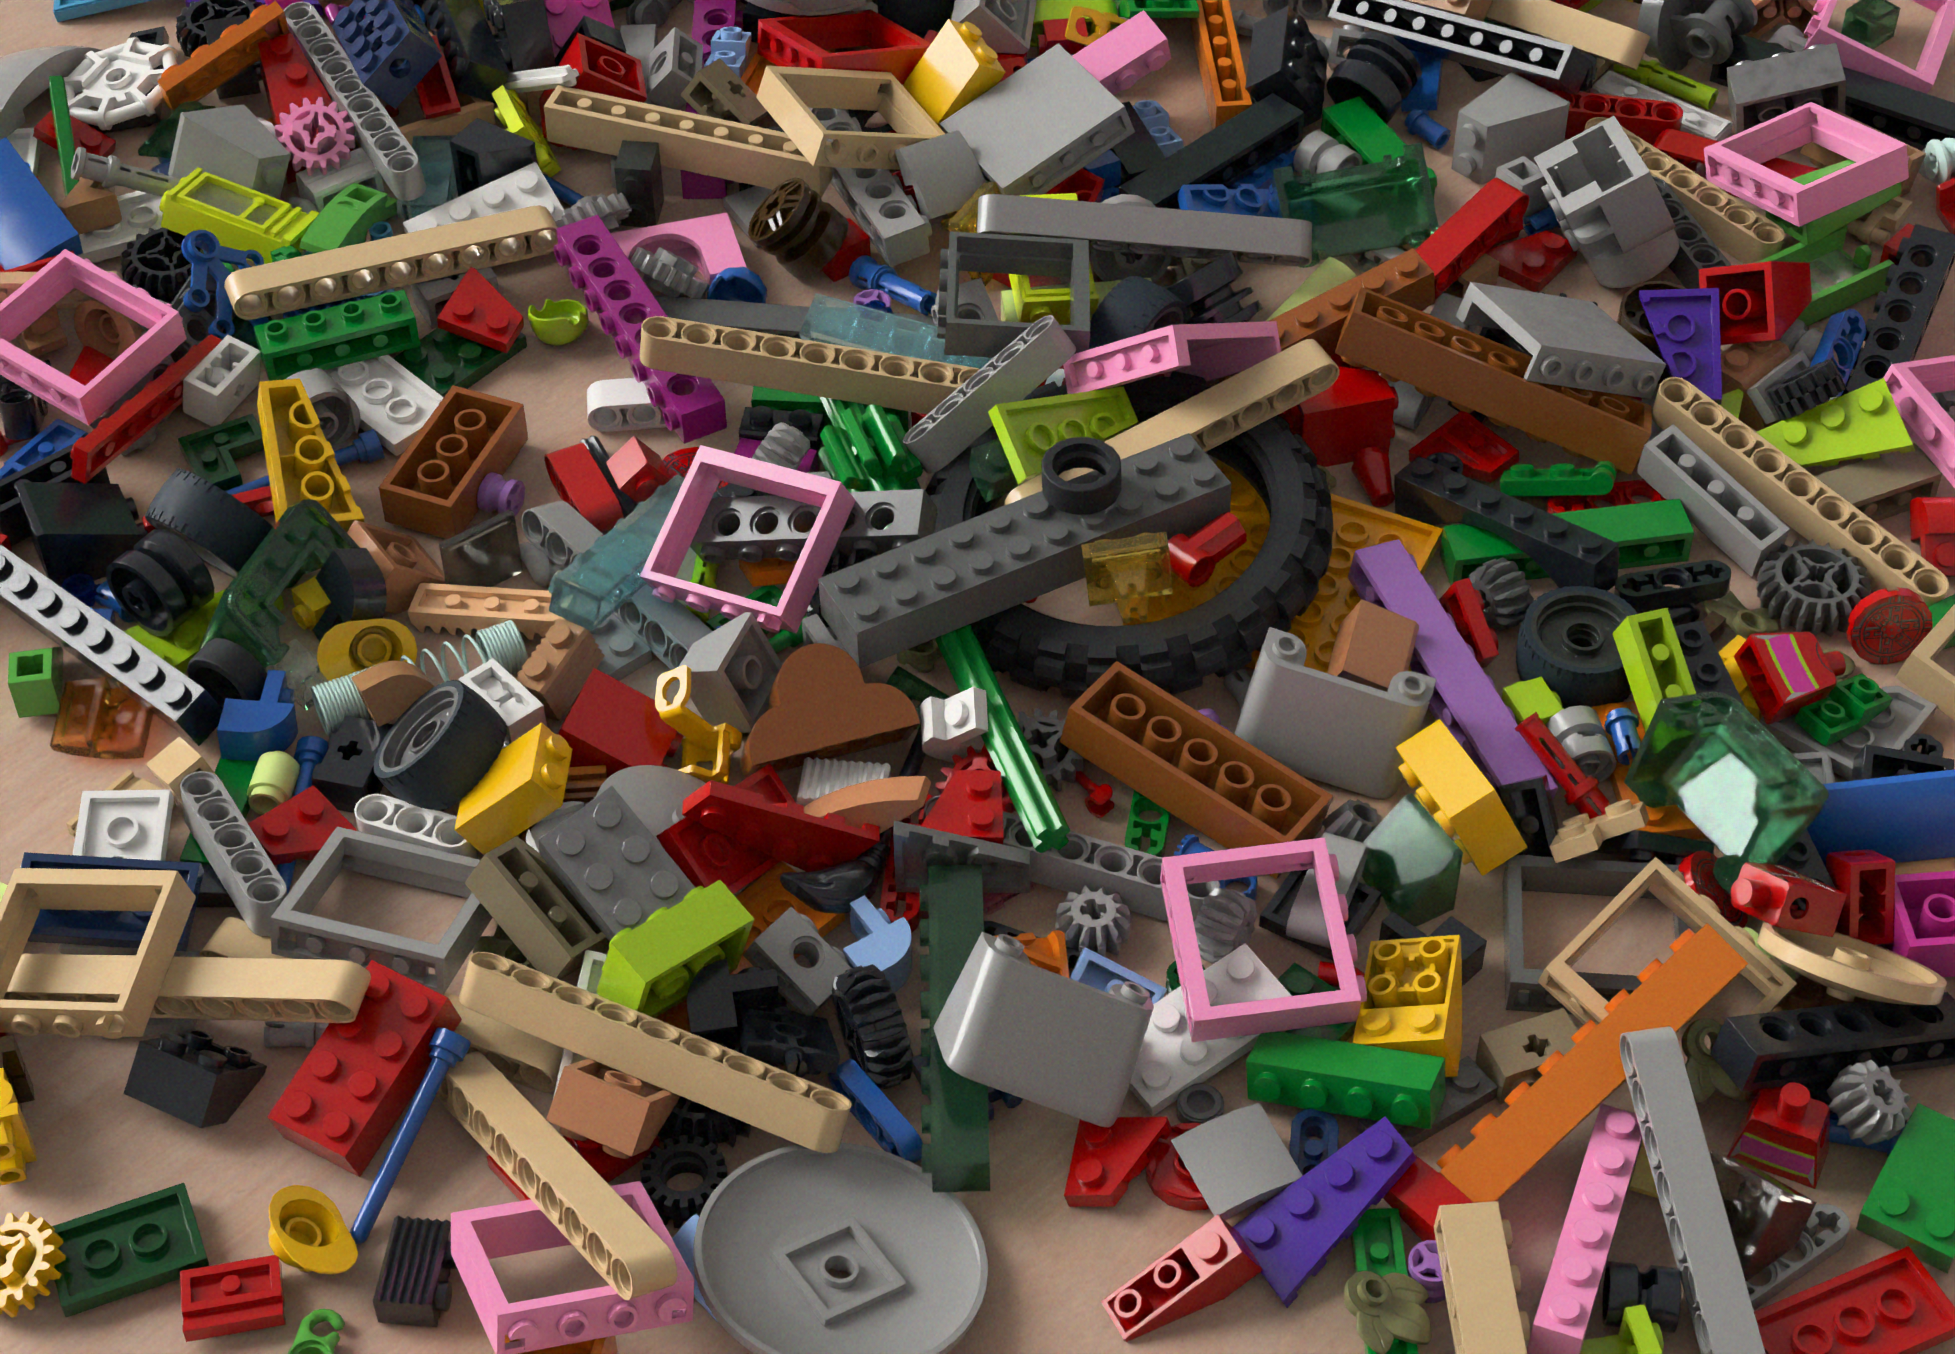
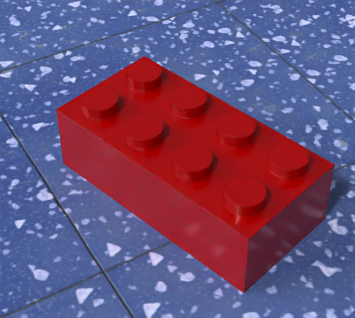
M373 960L366 967L370 972L371 980L356 1019L351 1023L328 1024L267 1116L283 1138L358 1177H361L418 1089L432 1060L429 1057L432 1049L428 1045L436 1028L441 1027L454 1032L462 1020L448 997Z

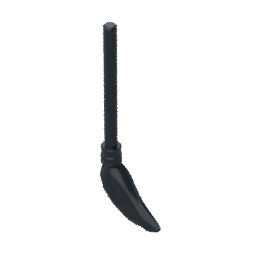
M921 724L898 777L917 776L926 756V753L922 750ZM894 825L880 834V841L857 856L855 860L843 861L831 867L813 872L782 873L780 876L782 886L815 911L837 914L850 913V902L864 895L870 900L876 892L878 876L883 872L886 860L891 854V848L888 847V844L893 835Z

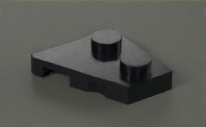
M1634 830L1603 840L1599 849L1592 852L1630 856L1629 860L1650 863L1657 857L1660 860H1668L1669 865H1680L1685 857L1698 851L1704 850L1714 854L1715 843Z

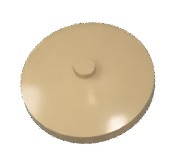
M1763 922L1757 940L1760 947L1784 965L1817 983L1827 986V994L1844 1001L1853 1002L1855 996L1893 1004L1936 1005L1941 1002L1947 986V982L1942 976L1916 961L1877 945L1834 932L1833 937L1779 928Z

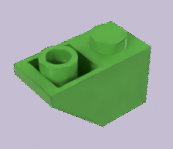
M62 646L9 653L8 686L19 718L62 713Z

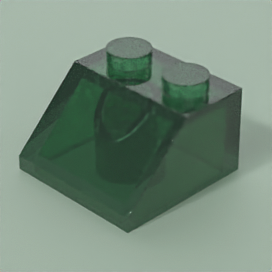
M1409 793L1396 804L1363 841V843L1369 845V850L1361 876L1367 885L1374 886L1376 890L1381 892V896L1384 898L1390 913L1395 912L1417 927L1454 909L1463 852L1416 797Z

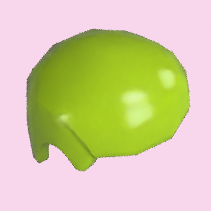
M546 299L540 311L534 305L528 307L527 316L531 329L546 344L559 346L570 343L583 334L589 323L586 307L577 300L565 299L554 302Z

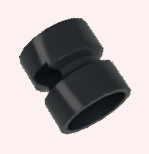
M1608 1261L1606 1263L1602 1291L1603 1325L1620 1328L1625 1307L1645 1304L1651 1323L1656 1322L1661 1332L1674 1333L1678 1325L1681 1302L1679 1268L1650 1265L1646 1272H1640L1634 1263Z

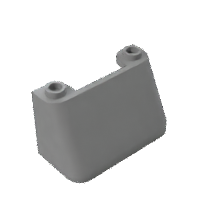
M1269 627L1247 689L1235 735L1299 775L1372 798L1385 799L1393 796L1403 779L1398 767L1404 763L1395 747L1419 733L1433 694L1436 678L1417 672L1404 671L1393 676L1387 692L1304 666L1307 650L1304 643L1291 633Z
M982 932L933 1027L945 1063L954 1072L975 1082L1098 1126L1111 1127L1122 1109L1154 1009L1149 992L1134 982L1125 981L1123 985H1112L1107 993L1032 965L1027 955L1023 952V944L1011 936L999 934L998 937Z

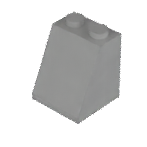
M1512 72L1458 112L1451 169L1478 184H1484L1495 178L1497 167L1519 157L1525 156L1536 164L1534 157L1564 142L1570 102Z
M244 104L183 112L179 119L168 174L171 177L181 179L182 177H187L199 167L203 169L202 174L208 172L280 200L291 154Z

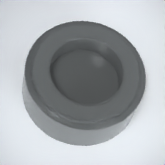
M1207 1084L1189 1086L1180 1092L1177 1099V1117L1181 1123L1203 1124L1223 1115L1224 1099L1221 1093L1216 1088Z

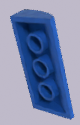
M6 137L1 139L0 265L2 268L9 270L60 254L64 249L73 251L77 256L83 254L78 232Z
M1955 769L1797 787L1802 821L1825 867L1827 854L1841 851L1873 850L1893 859L1895 863L1955 857Z

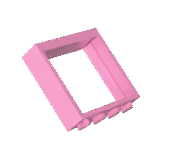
M1817 0L1813 10L1818 12L1817 16L1813 15L1804 31V34L1809 36L1804 50L1816 44L1828 45L1837 43L1842 67L1927 94L1934 85L1955 27V0H1912L1936 12L1916 70L1828 28L1827 26L1837 0Z
M1809 102L1704 148L1706 178L1709 182L1798 227L1909 178L1907 144L1813 102ZM1810 142H1814L1856 162L1806 185H1802L1760 165Z
M64 249L0 303V375L89 426L187 339L182 324L183 317L180 316L177 310L172 308L171 304L160 302L151 297L146 290L139 287L135 288L124 282L117 274L113 272L108 273L95 266L88 258L83 259ZM73 288L80 290L149 329L85 386L10 343Z
M1955 355L1891 364L1883 378L1908 434L1955 488V422L1931 395L1932 393L1955 390Z
M700 445L640 577L653 589L652 595L665 602L673 603L674 599L682 600L689 607L703 613H708L709 609L720 611L724 617L730 620L745 612H752L760 627L767 631L779 633L780 629L797 633L819 584L818 579L824 573L856 500L839 481ZM720 480L822 507L777 607L675 578Z
M1325 837L1162 857L1160 881L1191 1042L1355 1022L1358 1019L1361 1002L1367 1001L1366 984L1363 975L1356 976L1353 962H1356L1358 957L1356 940L1353 934H1346L1344 921H1348L1347 900L1344 893L1337 894L1335 881L1339 880L1338 861L1335 854H1328ZM1314 869L1340 990L1210 1006L1186 885Z
M641 1181L613 1185L611 1187L667 1244L675 1258L678 1276L673 1286L631 1300H624L611 1286H604L508 1304L488 1259L572 1244L531 1199L451 1213V1255L495 1354H518L693 1321L694 1278ZM505 1335H508L510 1341L519 1339V1341L505 1343Z

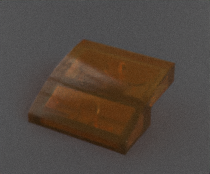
M106 677L66 681L50 746L54 751L81 757L99 759L144 758L153 713L119 688H111Z

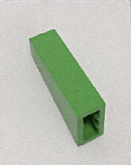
M1848 159L1795 177L1792 180L1806 185L1856 162ZM1901 182L1800 227L1766 211V218L1778 224L1788 235L1806 245H1810L1900 195Z

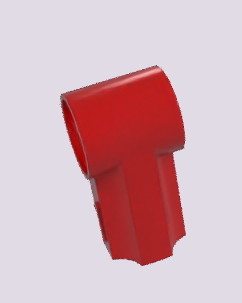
M1230 512L1222 513L1189 537L1182 533L1169 539L1160 553V562L1192 588L1199 587L1213 574L1217 562L1247 542L1246 531L1236 516Z

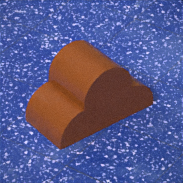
M823 643L803 646L789 655L783 663L770 689L768 699L769 710L756 721L743 746L741 753L743 778L746 779L769 763L777 773L803 766L804 759L807 757L813 760L815 758L820 760L825 758L832 759L907 740L920 724L917 711L911 700L899 689L884 683L865 684L859 666L844 650Z

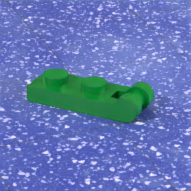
M1600 461L1594 468L1574 469V465L1567 463L1554 464L1550 466V469H1534V466L1530 464H1517L1511 466L1509 470H1504L1500 479V492L1509 496L1605 495L1613 488L1617 469L1610 461Z

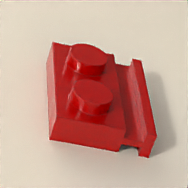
M270 1255L180 1271L182 1329L186 1342L286 1325L282 1264L278 1256Z

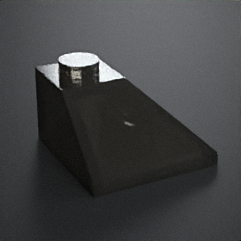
M511 509L493 515L439 543L446 584L493 587L523 572L515 514Z

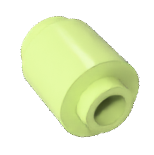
M283 751L266 752L259 757L247 790L249 805L255 812L263 815L292 798L300 772V765L291 755Z

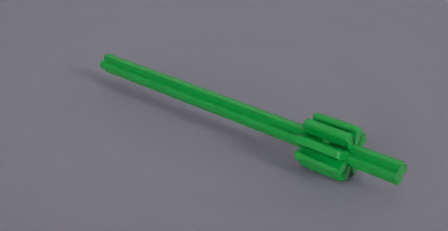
M820 397L833 426L827 425L822 430L820 437L824 447L819 450L818 455L832 480L841 482L849 492L921 489L917 478L922 475L923 467L919 459L903 443V437L906 433L896 415L890 414L886 416L880 405L870 404L865 410L862 403ZM966 625L934 638L959 691L963 692L971 687L986 690L988 731L981 734V737L997 771H1001V779L1035 850L1039 853H1045L1051 847L1056 850L1062 849L1069 842L1066 834L1071 830L971 625Z

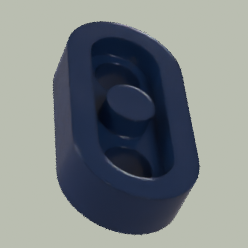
M1309 1108L1299 1112L1292 1120L1289 1153L1302 1175H1305L1338 1151L1339 1126L1335 1117L1329 1112ZM1315 1136L1321 1140H1309L1308 1137Z

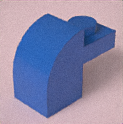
M268 670L260 701L225 699L217 728L221 759L258 761L262 754L285 751L294 742L298 734L294 689L288 688L285 671Z

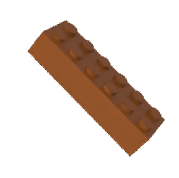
M1118 661L1068 709L1060 743L1227 849L1313 839L1323 826L1322 821L1327 815L1333 795ZM1282 873L1268 875L1277 879Z

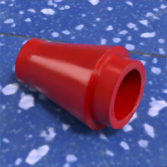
M1367 447L1358 451L1352 459V473L1369 496L1374 507L1380 508L1390 505L1395 500V495L1392 489L1389 456L1383 453L1379 447Z

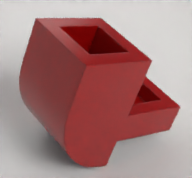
M1916 497L1909 500L1911 540H1920L1921 557L1940 570L1946 577H1955V497Z

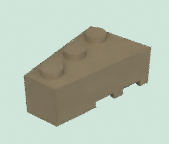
M517 836L486 853L465 882L466 886L539 972L561 980L581 968L585 950L605 953L609 950L610 941L541 857L540 853Z

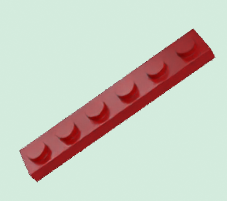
M210 334L198 345H193L185 356L176 363H171L163 374L154 381H149L141 392L131 400L127 399L124 401L120 409L108 419H102L91 433L84 438H79L73 445L70 454L71 459H73L71 477L84 484L87 483L183 402V379L222 339Z

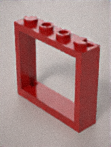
M871 9L845 11L827 15H800L758 19L757 54L776 66L891 72L901 84L905 83L932 44ZM855 46H868L871 48L869 50L829 53L824 50Z

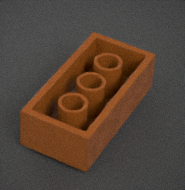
M453 385L378 487L385 522L457 542L479 510L477 495L485 476L490 472L503 476L528 440L524 405Z

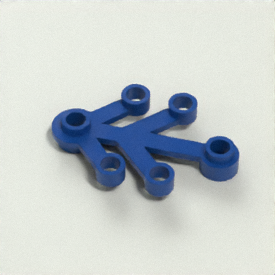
M192 231L186 235L181 245L184 257L192 264L190 289L184 295L183 302L186 308L192 312H200L208 305L210 295L206 290L207 272L209 271L217 281L215 319L209 325L208 333L223 340L227 335H233L235 326L231 321L232 304L224 288L225 280L232 272H229L222 262L238 265L240 270L252 267L247 263L246 259H251L255 266L263 265L264 259L255 250H247L245 252L220 246L217 237L209 231ZM195 246L200 247L204 251V254L199 252ZM192 295H197L202 303L195 302ZM267 317L249 320L253 327L270 322ZM217 325L223 326L226 334L221 333L217 329Z

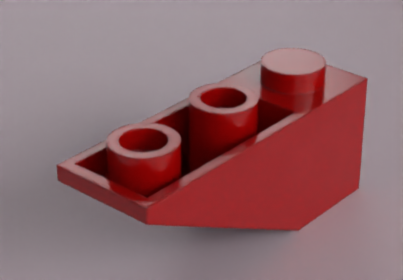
M1217 1214L1102 1300L1101 1303L1123 1340L1128 1342L1225 1299L1263 1271L1240 1233Z

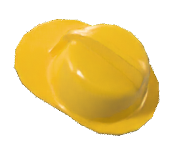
M367 619L348 621L331 628L324 634L318 645L316 659L320 672L327 681H332V679L336 680V678L341 676L344 677L353 672L356 673L361 671V669H368L382 662L400 661L403 655L409 657L415 664L418 649L415 637L405 625L391 619Z
M291 1185L281 1188L272 1196L268 1207L271 1222L268 1232L269 1244L273 1253L283 1263L297 1268L301 1272L314 1271L320 1274L346 1272L355 1265L358 1255L355 1241L335 1203L323 1192L309 1186Z

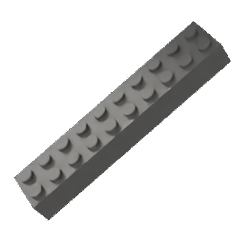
M1188 433L1122 459L1121 492L1117 500L1105 510L1085 515L1062 512L1050 505L1044 497L1043 491H1040L818 579L821 615L859 668H862L1162 547L1177 534L1192 535L1220 514L1230 512L1231 482ZM1094 470L1067 482L1088 484L1100 480L1105 475Z

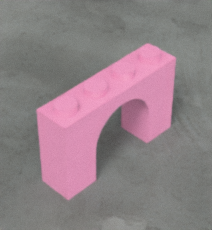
M727 212L611 233L629 261H631L637 247H641L654 254L661 247L698 267V271L709 285H711L716 275L726 268L746 267ZM634 267L638 273L641 272L640 269Z

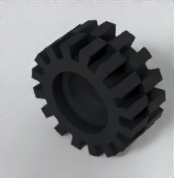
M1827 359L1792 375L1788 379H1784L1767 390V394L1780 420H1785L1828 401L1829 398L1835 397L1847 387L1833 359Z
M680 1135V1143L675 1145L671 1138L663 1140L664 1150L655 1145L650 1150L651 1158L645 1156L642 1162L643 1170H640L641 1183L664 1225H667L669 1220L673 1219L674 1228L680 1229L683 1226V1221H687L695 1214L700 1217L702 1209L711 1193L728 1176L727 1165L725 1164V1157L722 1152L717 1153V1146L712 1142L705 1147L704 1138L698 1136L695 1137L693 1144L688 1143V1135ZM681 1173H695L703 1178V1182L698 1187L688 1191H676L667 1186L669 1179Z

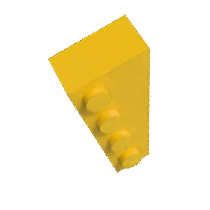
M300 378L259 382L257 407L280 548L341 542L355 520L364 522L365 518L360 507L356 505L352 497L350 485L345 475H342L335 460V453L321 430L318 416Z

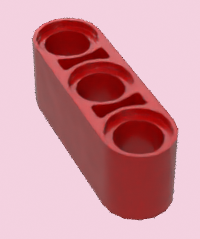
M583 442L545 454L544 461L549 478L563 501L572 506L601 533L624 525V517L619 501Z

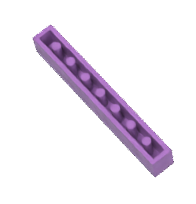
M1399 539L1355 550L1348 579L1359 597L1412 619L1419 625L1410 667L1412 672L1436 678L1433 694L1428 706L1436 721L1440 719L1496 790L1501 801L1500 785L1541 775H1547L1552 799H1554L1558 789L1555 778L1546 770L1521 734L1515 730L1518 724L1516 723L1513 711L1509 706H1505L1495 690L1492 678L1484 673L1475 658L1472 647L1465 643L1457 631L1453 617L1445 612L1437 599L1433 586L1426 582L1418 570L1414 556L1408 554Z

